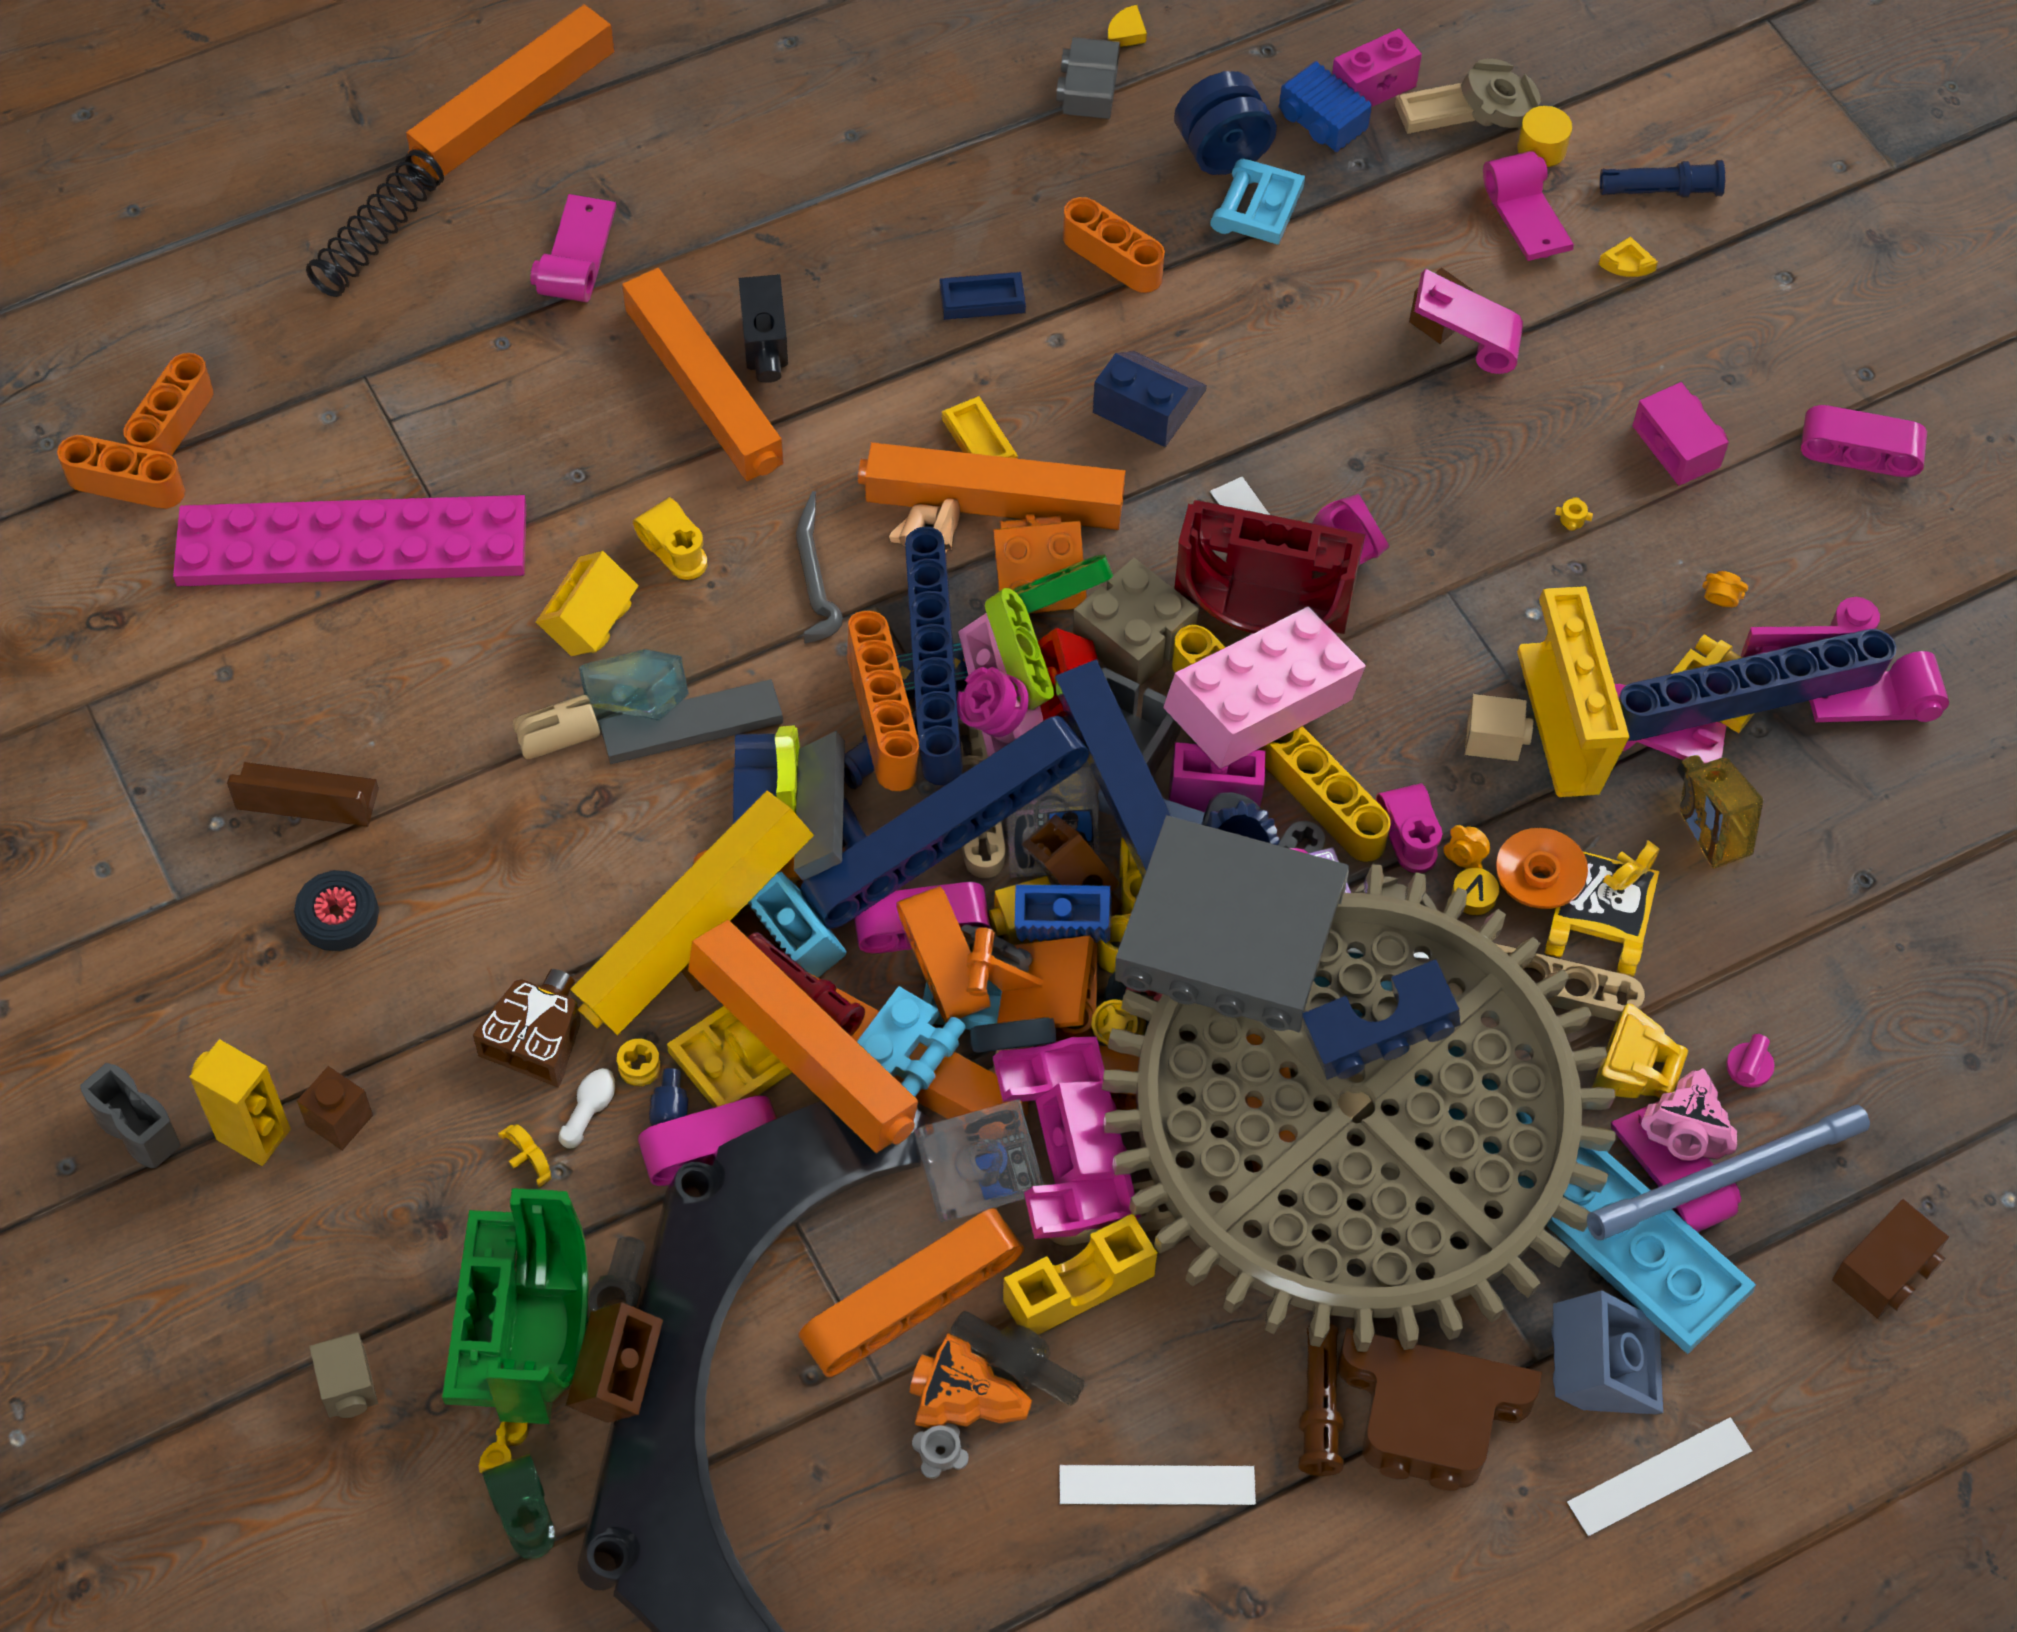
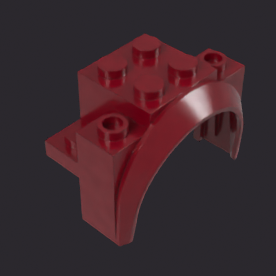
M1194 500L1193 504H1188L1178 542L1174 589L1191 603L1201 606L1219 621L1245 632L1254 634L1309 606L1333 632L1345 634L1366 534ZM1212 550L1227 553L1226 562ZM1315 571L1327 573L1324 576L1313 579Z

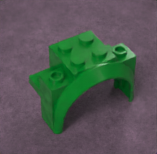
M512 1188L510 1198L512 1212L469 1210L442 1398L445 1405L495 1407L500 1422L550 1424L553 1402L572 1383L586 1332L589 1287L586 1244L581 1223L567 1191ZM516 1250H517V1263H516V1270H515L514 1265H515Z

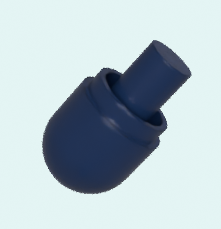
M663 1069L661 1087L654 1089L650 1099L649 1121L651 1126L687 1116L689 1099L686 1090L680 1088L681 1071L678 1069Z

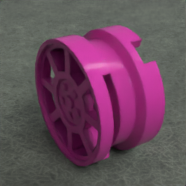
M980 667L969 674L965 679L968 685L964 692L959 691L957 697V711L960 719L968 726L982 730L993 737H1003L1012 733L1023 721L1028 708V692L1024 683L994 667L989 669ZM1013 682H1014V683L1016 684V686L1018 687V690H1015V687H1014V685H1013ZM1020 696V706L1015 707L1016 698Z

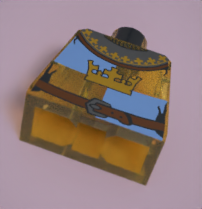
M1698 755L1689 756L1684 759L1677 768V772L1684 781L1680 802L1681 815L1713 869L1753 855L1764 801L1762 796L1727 758H1719L1708 763H1704Z

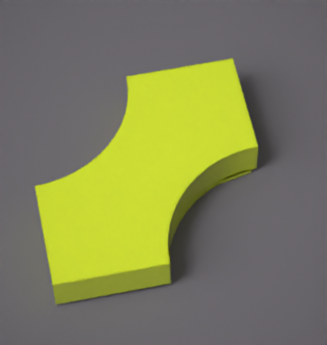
M795 725L779 727L775 735L778 771L776 797L796 813L798 755L800 749L798 730L795 728Z

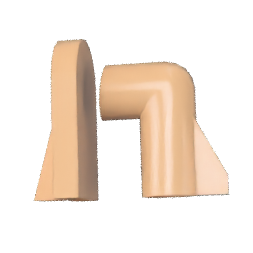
M947 498L941 508L939 506L923 504L913 506L908 517L891 532L889 536L890 541L901 543L905 546L906 537L911 531L929 524L934 525L933 528L938 529L942 533L946 553L948 549L952 550L953 535L960 516L958 500Z

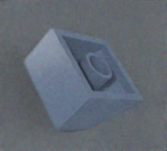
M1602 1290L1554 1303L1552 1338L1554 1341L1555 1370L1553 1373V1384L1555 1387V1397L1582 1410L1662 1414L1660 1329L1645 1316L1644 1312Z

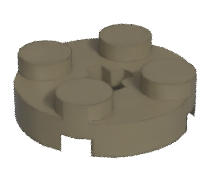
M1482 59L1476 62L1474 67L1468 71L1461 83V88L1465 100L1474 110L1472 115L1478 123L1483 126L1496 124L1502 127L1521 129L1525 114L1529 110L1538 107L1541 101L1539 90L1532 79L1526 74L1521 79L1511 72L1514 66L1505 61Z

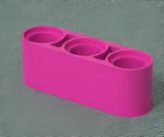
M1818 405L1808 409L1805 413L1801 452L1808 459L1817 462L1898 477H1913L1920 474L1924 469L1927 430L1920 423L1829 405Z
M962 882L897 890L855 917L858 946L860 950L871 954L911 950L912 947L898 915L896 902L938 886L943 888L960 928L968 924L979 928L991 929L985 889L979 883Z
M766 1096L749 1097L663 1122L642 1131L638 1136V1143L650 1182L656 1186L670 1185L678 1169L690 1162H701L712 1166L715 1152L719 1146L777 1119L771 1100Z

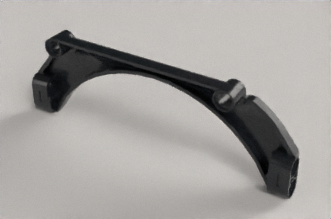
M819 1101L772 1120L719 1146L715 1152L712 1166L701 1162L684 1164L678 1169L668 1186L638 1307L639 1310L660 1318L663 1322L639 1415L611 1422L577 1570L581 1581L587 1587L594 1590H606L616 1584L613 1596L636 1615L652 1632H785L754 1591L734 1554L720 1519L710 1480L705 1441L706 1393L711 1360L723 1321L739 1287L754 1264L777 1238L804 1215L846 1190L872 1179L920 1167L929 1125V1118L923 1112L916 1110L914 1129L903 1142L896 1145L891 1143L878 1153H875L823 1101ZM690 1184L699 1191L701 1197L697 1198L687 1195L681 1185ZM605 1552L610 1554L615 1561L616 1570L605 1571L600 1569L594 1561V1553Z

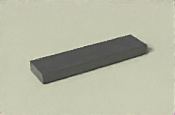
M772 679L601 719L599 724L611 765L782 724L783 715Z
M837 731L799 749L796 815L814 835L794 855V871L802 880L817 875L842 862L845 740Z

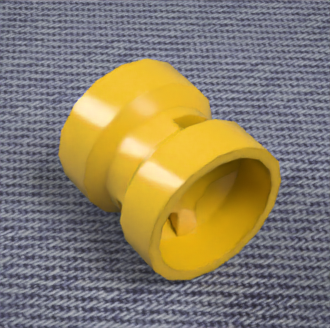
M1112 999L1104 1001L1096 1008L1092 1016L1091 1025L1093 1033L1099 1041L1106 1045L1109 1043L1112 1028L1126 1029V1031L1140 1035L1145 1034L1146 1020L1121 1009L1123 1000Z

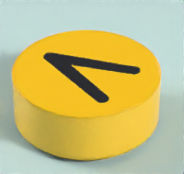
M1468 868L1457 875L1454 880L1452 894L1458 887L1467 891L1464 913L1482 915L1489 912L1495 906L1499 894V884L1490 872L1481 868Z

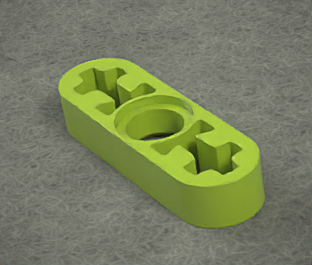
M1004 588L986 600L985 610L1006 673L1024 683L1028 692L1027 709L1034 710L1053 698L1054 688L1026 606L1016 592L1010 588ZM1013 682V685H1014V687H1015V690H1018V687H1017L1016 684Z

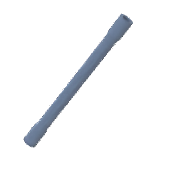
M1850 1106L1823 1117L1818 1123L1632 1199H1622L1593 1211L1587 1215L1588 1229L1595 1239L1602 1241L1637 1226L1641 1221L1825 1145L1837 1144L1866 1132L1870 1126L1869 1117L1861 1106Z

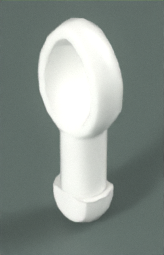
M601 1068L595 1070L581 1081L577 1089L578 1104L566 1126L563 1125L559 1131V1142L565 1148H576L584 1139L583 1132L593 1114L602 1111L612 1100L615 1092V1079L609 1069Z

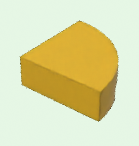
M1137 5L1127 7L1113 17L1108 27L1107 41L1120 42V47L1146 43L1147 32Z
M1630 236L1601 254L1598 264L1616 275L1639 277L1656 271L1658 261Z

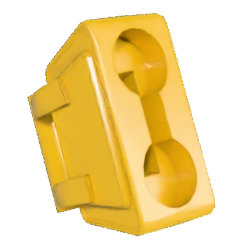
M1631 1003L1626 1004L1614 1025L1606 1047L1607 1057L1603 1065L1598 1069L1592 1088L1614 1089L1615 1096L1637 1098L1640 1095L1657 1096L1661 1099L1662 1094L1671 1093L1676 1090L1688 1055V1049L1676 1044L1669 1036L1665 1035L1664 1029ZM1654 1062H1665L1661 1074L1653 1069Z

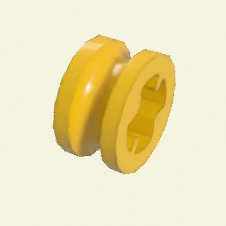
M643 1038L632 1039L625 1042L617 1053L618 1070L621 1078L627 1084L645 1086L652 1083L658 1077L661 1063L659 1052L652 1042ZM638 1055L646 1056L647 1063H642L640 1070L632 1069L631 1062H635Z

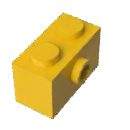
M604 551L578 557L536 620V623L570 656L589 652L595 653L608 642L610 638L608 632L614 622L629 610L631 606L630 598L639 585Z

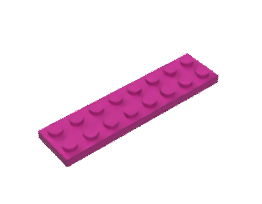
M525 495L182 505L179 506L173 578L176 586L524 576Z

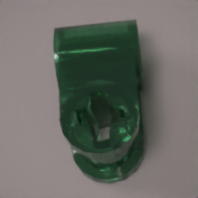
M525 1454L482 1471L496 1513L501 1518L504 1530L515 1552L521 1557L528 1559L539 1558L548 1553L555 1542V1528L544 1500L545 1493L531 1454ZM534 1523L535 1530L525 1533L524 1526Z

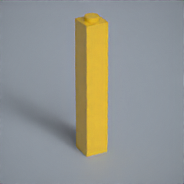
M766 791L570 989L583 1002L577 1010L596 1029L604 1023L618 1035L689 963L692 941L726 920L731 921L814 836L788 805L769 791Z

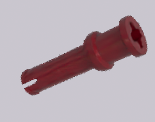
M756 932L748 937L753 944L850 1036L857 1031L865 1017L863 1006L856 1002L851 1004L838 994L835 984L831 981L818 980L784 952L772 945L762 934Z

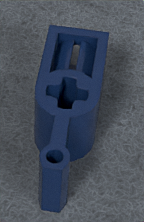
M776 734L735 735L733 824L766 791L776 796L778 779Z

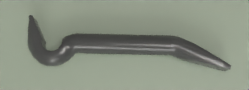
M812 491L801 515L796 530V541L810 605L818 615L826 616L828 619L820 621L804 631V643L832 636L839 630L843 622L842 613L838 606L833 602L827 601L814 543L816 491Z

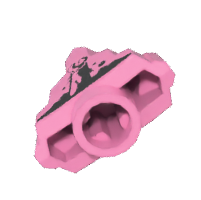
M1703 1068L1699 1071H1691L1680 1079L1676 1090L1671 1093L1662 1094L1658 1104H1648L1641 1123L1643 1129L1647 1131L1648 1138L1668 1146L1669 1151L1681 1160H1697L1702 1156L1719 1160L1725 1155L1735 1153L1737 1148V1130L1730 1125L1728 1113L1717 1100L1718 1092Z

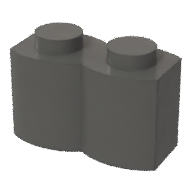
M1073 37L1071 49L1063 48L1061 72L1067 74L1066 77L1058 78L1056 101L1063 102V114L1110 119L1118 71L1120 42Z
M105 1063L80 1085L81 1092L98 1125L111 1136L122 1139L129 1154L140 1164L156 1169L181 1147L179 1138L164 1107L153 1097L140 1093L131 1076L122 1068Z

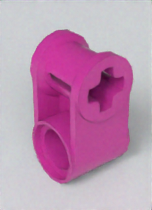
M1419 783L1377 793L1376 801L1390 817L1391 824L1388 837L1399 864L1407 871L1413 873H1425L1431 870L1437 861V846L1441 842L1442 828L1433 811L1425 786Z

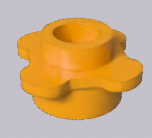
M1726 571L1707 574V581H1704L1702 585L1706 590L1704 595L1706 600L1718 606L1729 608L1738 606L1739 600L1744 599V592H1747L1749 587L1741 581L1739 576Z
M1454 826L1450 830L1452 836L1450 843H1447L1443 848L1446 857L1456 865L1465 867V869H1483L1481 862L1490 853V843L1486 835L1475 827Z

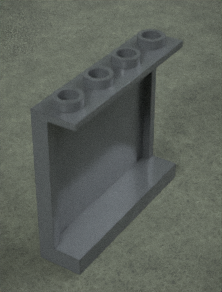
M1166 815L1116 955L1115 981L1122 982L1125 986L1135 991L1151 990L1168 995L1171 999L1181 1004L1190 1005L1196 1003L1211 1007L1227 1017L1237 1018L1242 1016L1257 1020L1273 1030L1285 1031L1288 1029L1300 1033L1303 1012L1337 906L1341 904L1346 890L1349 865Z

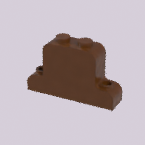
M1346 1328L1338 1361L1340 1377L1348 1385L1366 1390L1371 1395L1370 1410L1362 1446V1453L1367 1463L1374 1468L1380 1469V1473L1389 1478L1407 1479L1409 1476L1428 1480L1430 1485L1435 1488L1447 1491L1469 1487L1478 1480L1487 1458L1493 1420L1518 1423L1527 1418L1538 1396L1542 1372L1420 1344H1416L1414 1349L1404 1350L1400 1340L1374 1334L1367 1352H1357L1353 1339L1354 1329Z

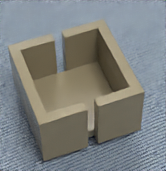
M1133 558L1115 573L1111 579L1107 580V590L1100 586L1074 609L1073 634L1093 641L1097 659L1113 672L1140 684V687L1163 666L1164 658L1168 661L1173 658L1176 633L1187 625H1197L1199 608L1136 558Z

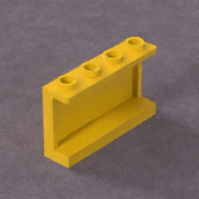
M1586 586L1543 589L1539 601L1548 634L1541 643L1521 644L1517 654L1554 789L1558 797L1600 795L1629 739V733Z

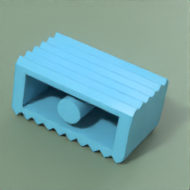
M782 871L778 872L748 902L751 909L761 919V922L771 933L770 935L776 939L775 941L780 945L785 954L808 973L819 978L846 955L847 951L830 928H827L801 894L799 887L790 881Z

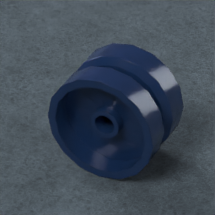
M1224 71L1199 81L1181 97L1175 108L1174 122L1200 169L1211 175H1227L1232 173L1239 159H1248L1256 162L1268 151L1276 137L1277 124L1262 101L1250 77L1239 71Z

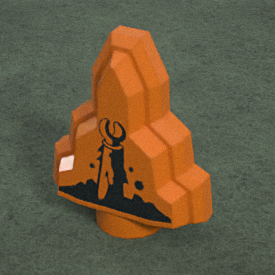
M949 1333L944 1338L935 1358L923 1354L920 1356L910 1386V1394L921 1397L915 1425L926 1428L938 1425L945 1426L947 1423L967 1427L980 1418L996 1423L1026 1420L1032 1405V1400L1014 1382L994 1375L989 1360L972 1353L970 1342Z

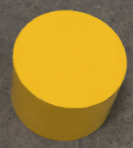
M1538 106L1529 110L1522 121L1517 144L1519 154L1534 151L1538 157L1544 159L1547 167L1559 164L1567 153L1572 132L1571 119L1564 111L1552 106Z

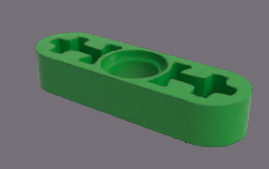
M1102 554L1085 559L1012 590L1022 599L1029 614L1104 583L1114 575L1106 555Z

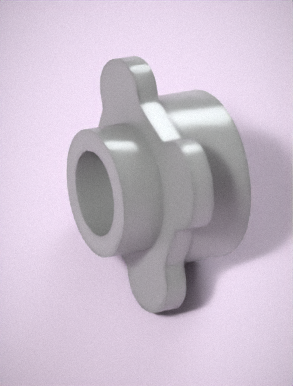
M947 1423L945 1426H934L926 1432L920 1431L916 1433L913 1437L912 1447L920 1453L923 1462L921 1472L927 1478H937L942 1471L951 1468L961 1470L968 1464L969 1455L960 1446V1430L955 1424ZM943 1447L945 1452L937 1454L936 1448Z

